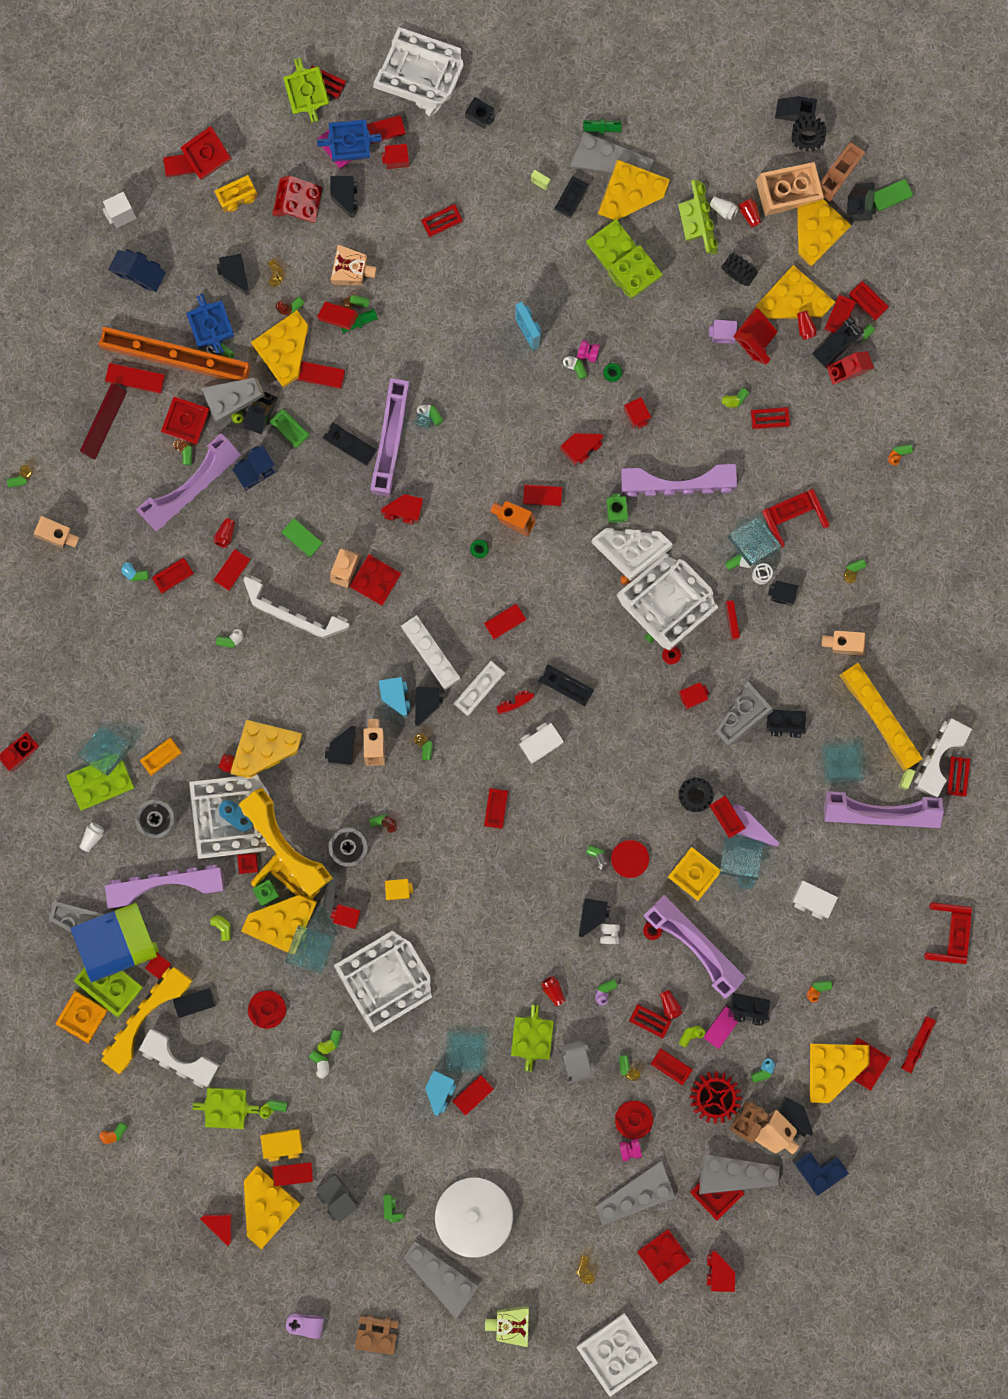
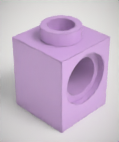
M714 320L713 325L709 326V337H712V342L735 344L736 340L733 336L737 332V321Z

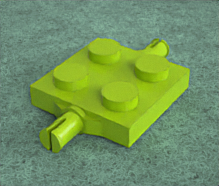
M302 58L294 59L297 71L283 77L293 114L309 112L311 123L319 121L316 110L322 106L329 105V98L320 67L305 69Z
M531 1005V1015L528 1017H514L510 1055L526 1059L524 1071L529 1069L530 1072H533V1060H550L554 1021L543 1020L538 1017L539 1005Z
M208 1087L205 1102H193L192 1110L204 1111L205 1127L244 1129L247 1113L259 1114V1106H250L247 1103V1089Z

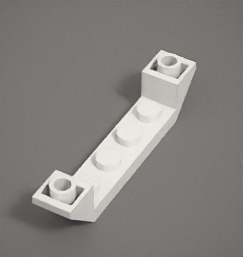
M254 576L244 578L252 605L263 612L323 639L350 628V624L347 623L348 620L338 615L337 618L331 617L326 630H324V625L314 621L311 624L306 621V617L296 613V616L289 614L290 610L279 605L276 608L271 605V601L265 598L259 600L258 598L264 588L261 580Z

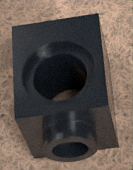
M474 97L465 111V118L485 129L487 124L490 126L495 119L494 108ZM479 111L486 113L484 117H478L476 114Z
M776 580L774 585L770 584L768 595L771 596L770 601L793 606L798 585Z

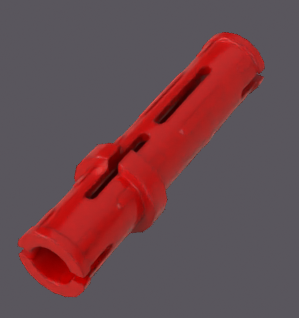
M925 1016L911 1048L907 1050L908 1054L901 1069L912 1074L918 1059L922 1057L921 1053L937 1022L936 1020Z

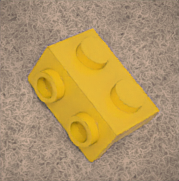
M249 175L214 191L224 213L236 211L239 208L238 206L242 204H251L258 197Z

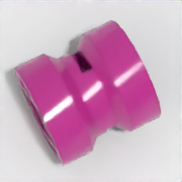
M582 340L577 358H586L590 362L595 363L600 344H589L588 341Z
M633 1139L629 1143L625 1141L619 1142L623 1162L629 1161L630 1158H642L638 1139Z

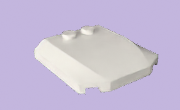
M398 27L391 49L382 69L377 74L373 88L437 109L451 98L462 73L463 60L461 59V48Z
M665 553L617 594L621 605L662 647L671 650L712 615L718 606L717 604L715 605L710 586L685 561L681 559L675 560L668 557L669 555Z
M258 775L250 779L237 776L189 782L198 859L266 851L268 845L265 842V838L260 832L255 830L254 826L248 831H239L224 820L218 812L219 806L223 801L231 800L238 805L252 792L261 787L269 795L268 790ZM230 806L225 807V812L231 813L232 808ZM241 818L240 823L246 825L247 819Z
M394 931L389 932L333 965L372 1033L432 998L429 973L412 944Z

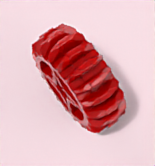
M714 1071V1077L711 1076L710 1072H707V1079L700 1075L702 1082L699 1083L695 1080L694 1083L698 1086L697 1089L694 1087L690 1089L696 1092L695 1095H689L690 1099H695L690 1105H697L693 1112L696 1114L701 1111L699 1118L702 1119L706 1115L705 1121L707 1123L710 1122L711 1118H713L714 1124H717V1118H720L721 1123H725L724 1116L731 1120L732 1118L729 1113L737 1114V1111L733 1109L734 1106L737 1108L741 1107L740 1104L736 1103V1100H742L741 1096H736L737 1093L741 1092V1089L734 1090L738 1083L735 1081L730 1084L733 1077L729 1076L725 1080L726 1073L722 1072L720 1077H718V1071ZM718 1081L727 1086L720 1090H714L710 1083ZM705 1087L708 1091V1097L701 1104L700 1094ZM710 1089L715 1094L720 1093V1096L718 1098L719 1102L721 1103V1106L715 1100L714 1102L711 1101L713 1096ZM728 1092H731V1102L728 1108H726L723 1098ZM711 1105H717L722 1112L709 1113L704 1109Z

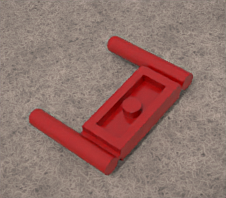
M814 489L762 511L778 548H783L785 543L777 525L810 512L815 509L822 527L826 529L830 526Z
M931 902L929 904L931 910L952 912L947 954L926 952L924 958L932 961L967 964L972 907Z

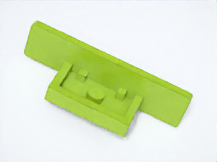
M694 179L691 180L694 199L678 204L686 241H692L703 237L706 252L715 255L717 254L718 243L714 238V225L709 216L710 206L705 197L706 188L701 181Z

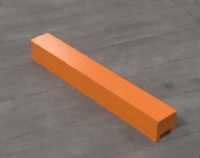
M107 327L102 328V336L98 343L101 349L232 382L245 380L249 377L251 367L247 362Z

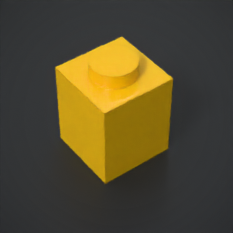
M408 879L385 881L386 900L409 899L410 894H413V884L409 883Z

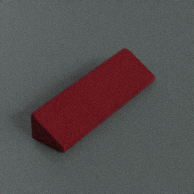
M114 383L110 384L80 449L83 455L94 460L99 454L127 393Z

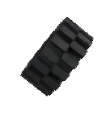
M806 115L805 119L801 116L800 120H795L791 136L792 143H795L794 146L796 148L799 146V150L805 148L807 152H809V149L815 151V147L820 149L821 145H824L826 138L824 121L821 122V118L816 120V116L809 118V115ZM812 131L815 133V135L807 136L804 135L802 132Z
M734 253L730 254L721 266L722 270L729 277L744 286H750L758 274L757 269L751 263H748L743 257H739Z
M694 777L688 779L681 785L678 793L680 804L691 812L704 811L713 802V788L703 778ZM697 787L703 791V799L700 802L690 800L689 791L692 788Z

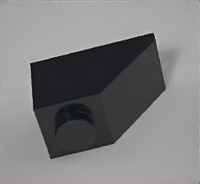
M874 182L855 184L850 192L847 202V216L852 220H873Z
M241 253L220 257V264H216L218 275H222L225 282L245 295H249Z
M416 687L415 727H420L439 709V704H443V692H440L439 688Z
M355 726L349 727L330 742L329 747H326L325 758L328 759V763L352 766L356 733Z
M584 898L578 937H584L603 923L605 917L609 918L611 906H607L608 902Z

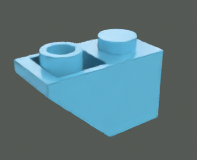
M402 677L379 680L381 700L403 717H408L407 712L411 710L409 700L405 701L404 693H408L406 681L402 682Z
M433 1070L425 1089L434 1115L438 1116L440 1112L444 1113L448 1105L445 1100L448 1094L452 1096L457 1085L453 1084L455 1079L436 1070Z

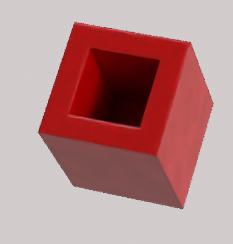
M407 143L384 146L385 152H381L382 163L387 165V169L409 167Z
M642 397L624 405L623 409L633 429L636 427L641 429L649 425L648 421L651 420V415Z
M701 682L678 692L686 710L707 701V696L710 695L706 685L702 686Z
M338 904L337 908L333 907L330 918L334 919V924L356 929L361 910Z

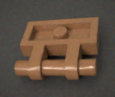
M745 1102L742 1114L737 1112L729 1130L746 1141L754 1143L760 1133L761 1125L758 1123L761 1119L766 1120L768 1114L763 1108L757 1107L753 1102Z
M360 1315L359 1323L366 1324V1329L358 1328L355 1349L394 1355L397 1334L389 1333L390 1328L398 1329L399 1321L391 1320L388 1317L381 1319L374 1318V1315ZM372 1325L384 1327L383 1332L373 1331Z

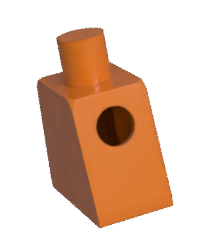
M505 501L503 505L495 502L490 510L491 513L497 515L501 524L527 537L537 521L531 511L508 501Z

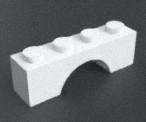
M417 615L401 625L402 630L445 691L461 680Z
M952 718L947 722H943L939 730L942 732L939 739L935 738L931 745L933 749L931 755H927L922 765L925 767L922 773L918 772L914 779L916 783L914 788L933 798L939 796L946 782L939 768L940 758L948 748L964 746L972 730L971 728Z
M153 1028L149 1030L139 1049L143 1052L142 1056L150 1060L155 1058L160 1061V1066L166 1069L171 1067L177 1070V1075L185 1079L188 1076L194 1080L193 1083L201 1088L210 1085L220 1067L219 1064L204 1056L192 1063L177 1060L170 1051L169 1037Z

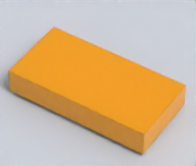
M170 737L139 761L152 776L182 754V752Z

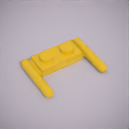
M277 854L271 858L251 881V885L256 887L271 872L295 895L302 894L313 899L320 892L319 890L311 896L305 893L297 879L291 876L287 866L278 859Z

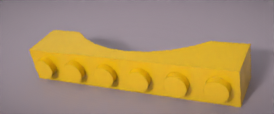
M859 663L840 674L839 676L849 691L875 723L903 771L922 760L923 758Z
M262 787L252 792L238 804L241 807L242 813L251 820L255 830L262 834L266 844L273 848L278 859L287 866L289 873L297 879L305 893L311 896L333 879L322 863L302 856L285 840L276 822L274 802Z
M177 967L168 968L162 975L164 980L160 985L156 983L150 991L152 994L148 1000L144 999L138 1006L140 1011L136 1016L134 1014L130 1016L126 1022L128 1025L124 1031L120 1030L114 1037L116 1041L112 1047L108 1045L103 1051L102 1055L104 1057L101 1061L119 1075L124 1072L134 1059L135 1039L145 1018L160 1004L170 999L181 997L193 983V980Z

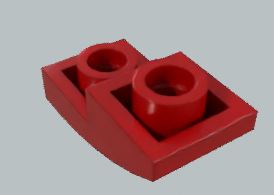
M529 690L520 691L518 695L514 696V704L511 701L500 702V706H497V714H505L523 707L534 698V693H529Z

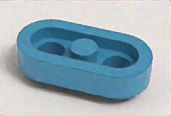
M226 800L220 804L218 809L219 815L236 829L248 831L253 826L251 820L242 813L241 807L235 802ZM230 806L232 812L226 813L225 807ZM241 818L247 819L246 825L240 823Z

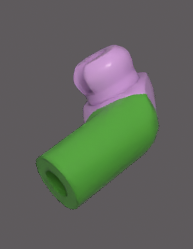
M614 979L598 986L595 1000L599 1005L607 1004L609 991L618 988Z

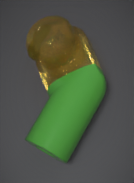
M28 465L21 466L17 477L7 479L8 487L12 488L27 484L32 476L30 467Z
M864 559L846 566L843 575L845 582L852 584L856 581L857 571L866 568Z
M422 733L416 734L414 742L423 750L422 760L431 761L433 743L426 735Z
M628 1055L619 1056L620 1073L630 1081L638 1080L640 1072L629 1065Z

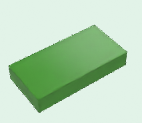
M906 179L874 192V205L878 212L913 197Z
M283 408L269 421L296 449L310 436Z
M295 519L281 532L310 558L323 544Z

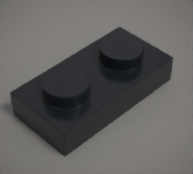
M572 176L554 210L571 219L589 184Z

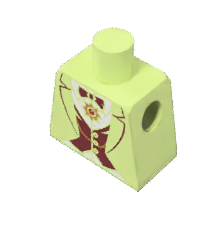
M529 1306L497 1310V1319H485V1331H496V1341L528 1347Z

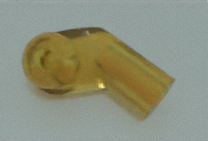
M272 259L267 263L272 270V275L268 282L271 287L275 288L282 283L284 271L278 262Z
M581 1255L576 1273L584 1284L591 1285L594 1283L595 1277L587 1268L590 1257Z

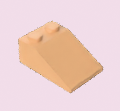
M815 162L761 173L756 179L765 216L782 213L824 199Z

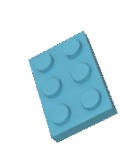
M523 302L515 305V320L532 351L540 346L542 331L539 324L533 322L531 317L533 314L529 306H524Z

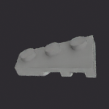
M256 378L201 388L215 422H221L265 396Z
M749 682L746 683L744 690L735 700V704L730 712L727 713L716 730V733L728 747L773 711Z

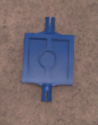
M366 120L328 123V138L317 139V147L329 146L332 162L369 159L370 142H382L381 133L370 135L367 130Z
M200 294L201 298L197 295L200 306L186 313L197 346L201 349L208 345H214L216 355H220L219 350L223 354L221 342L235 337L222 300L215 303H207L204 294Z

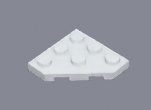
M606 528L592 539V544L630 581L673 546L659 531L645 533L641 532V530L625 529V531H614L612 528Z

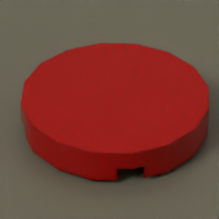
M625 840L617 844L613 849L611 864L615 872L620 876L636 878L647 869L649 853L640 842Z
M264 990L251 998L247 1011L254 1025L270 1029L283 1021L287 1008L280 994L275 991Z
M630 1100L618 1108L615 1114V1125L622 1136L629 1139H640L650 1132L653 1125V1115L646 1104Z

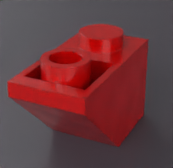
M868 351L853 353L827 367L833 385L875 369Z
M574 433L560 446V450L575 466L578 463L582 465L590 457L588 454L592 450L597 451L603 445L601 441L604 436L602 434Z
M404 494L381 508V515H384V519L395 521L396 518L402 519L403 523L414 525V522L419 523L423 498Z
M26 732L0 753V761L8 771L14 772L29 760L39 748V745Z
M711 1249L710 1254H707V1266H710V1274L706 1276V1285L710 1286V1290L715 1292H735L734 1269L715 1249Z

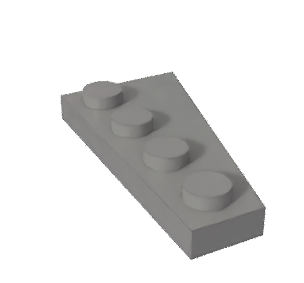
M414 1241L403 1258L457 1319L479 1286L421 1244Z

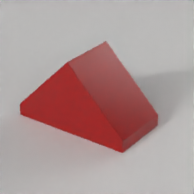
M232 1213L204 1214L200 1218L227 1246L231 1244Z

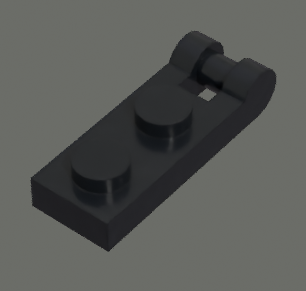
M852 317L848 318L832 336L812 353L825 368L864 333V330L855 324L856 321ZM849 329L852 331L850 336L846 334Z
M332 422L329 426L330 430L323 435L322 439L365 466H368L377 449ZM336 433L341 435L338 441L333 438Z
M547 664L544 675L540 676L538 681L585 707L594 689ZM552 674L557 676L555 682L550 681Z

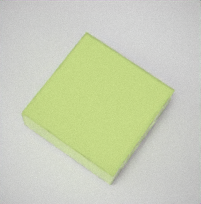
M534 170L531 174V182L544 190L548 189L551 179Z
M911 769L905 770L899 788L907 790L916 771Z

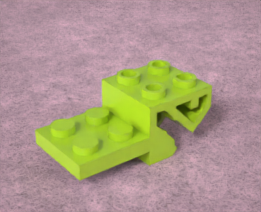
M617 219L586 241V244L607 270L617 287H621L624 294L631 300L663 276L641 245L637 246Z

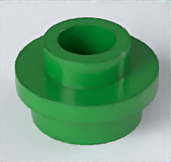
M610 363L605 366L603 376L609 382H617L622 376V369L618 364ZM614 370L616 375L610 376L609 371Z
M481 539L473 541L470 545L471 555L477 559L487 556L489 552L488 544ZM476 547H483V551L478 553Z

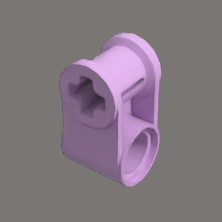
M293 1313L287 1318L286 1329L291 1334L321 1339L325 1318ZM293 1320H297V1323L300 1325L293 1328L291 1323H293Z

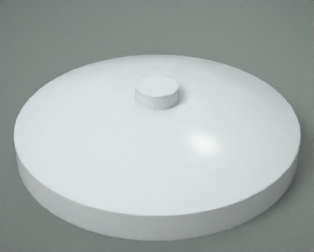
M481 1178L460 1180L447 1188L438 1201L435 1211L436 1229L443 1243L453 1252L473 1258L487 1256L498 1250L511 1233L513 1226L511 1202L505 1192L491 1181Z

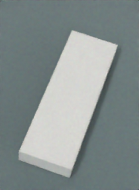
M490 661L453 704L465 715L469 716L504 676L505 672Z

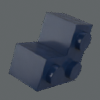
M126 249V251L118 250L108 269L118 277L133 281L142 288L157 292L166 274L160 268L161 265L152 260L149 261L146 259L147 256L139 251L135 253L129 249Z
M264 446L252 448L249 451L250 454L246 455L248 459L246 461L244 459L238 461L232 469L245 491L278 472Z
M806 1151L792 1161L817 1196L849 1174L837 1156H833L820 1166L812 1153Z

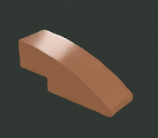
M851 142L820 182L824 199L829 203L866 153Z

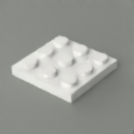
M625 1313L576 1346L609 1397L658 1364Z

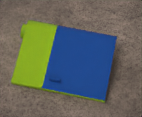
M137 903L70 928L91 983L157 957L156 953L159 952L156 942H151Z

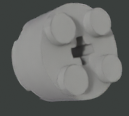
M149 800L139 807L135 823L138 830L146 837L162 839L169 836L175 829L177 816L175 810L168 803L161 800ZM154 815L158 817L160 816L158 824L155 822L152 823V820H154Z
M343 828L338 830L330 839L329 853L337 864L345 867H354L362 863L366 858L368 842L360 831L353 828ZM347 842L354 846L350 853L344 849V846H347Z
M579 1040L557 1047V1050L561 1051L558 1054L562 1073L563 1075L567 1074L569 1078L565 1080L567 1084L589 1079L592 1074H595L592 1062L589 1063L587 1055H590L587 1044Z

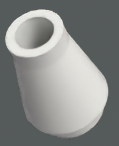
M716 196L713 197L709 205L725 220L729 219L732 221L739 210L736 203L717 198Z
M93 822L87 825L79 847L86 852H90L93 846L104 836V828Z

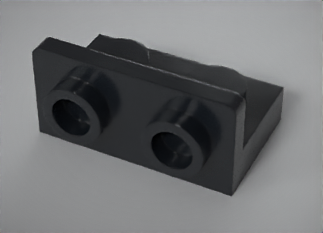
M773 709L767 715L766 732L771 733V736L782 737V733L790 734L792 738H801V735L806 734V711Z
M732 993L728 1017H733V1020L737 1022L748 1020L752 1021L754 1025L763 1026L770 1021V1017H768L770 1000Z

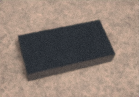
M211 988L173 1000L178 1018L216 1006Z

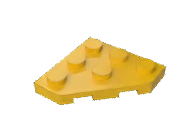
M616 160L597 214L612 220L625 217L664 198L670 179Z
M824 199L797 208L798 255L811 267L851 227Z
M793 265L755 308L760 309L768 320L798 319L796 313L804 310L808 311L810 317L821 318L835 304V301Z
M298 310L251 342L283 388L299 378L301 361L304 355L305 340L309 326Z
M246 720L231 774L250 779L256 776L258 772L269 769L280 763L281 760L297 754L302 733Z
M298 894L260 910L253 911L248 914L241 932L294 955L317 901Z
M810 1044V1103H831L836 1096L868 1067L869 1045Z
M257 1165L244 1180L247 1237L262 1250L301 1204L281 1186H274L273 1179Z

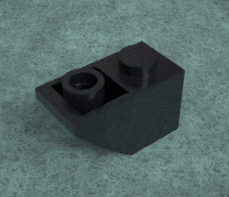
M801 96L778 99L775 118L794 122L797 119L800 120L801 116L804 119L806 115L812 118V116H815L817 99Z
M330 176L331 200L350 218H354V212H358V202L354 200V194L358 193L357 182H354L353 176Z
M263 392L265 396L254 401L249 407L244 425L245 429L262 435L278 398L268 392Z
M784 1096L778 1109L779 1113L796 1128L797 1134L803 1137L806 1134L812 1136L813 1131L805 1107Z

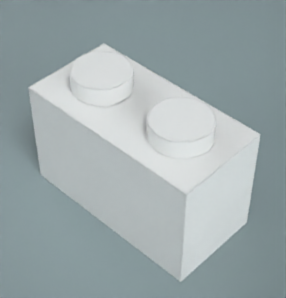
M124 192L103 201L105 205L103 212L109 223H114L116 228L137 219Z
M544 723L536 728L538 732L532 736L528 733L520 739L521 743L519 746L531 764L564 743L552 723L549 725Z
M800 881L791 902L795 903V908L803 912L807 909L812 912L813 917L822 920L823 917L829 918L838 897L805 881Z

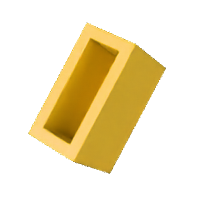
M300 1128L260 1135L263 1158L269 1159V1162L280 1160V1156L288 1155V1159L300 1157L299 1153H303Z

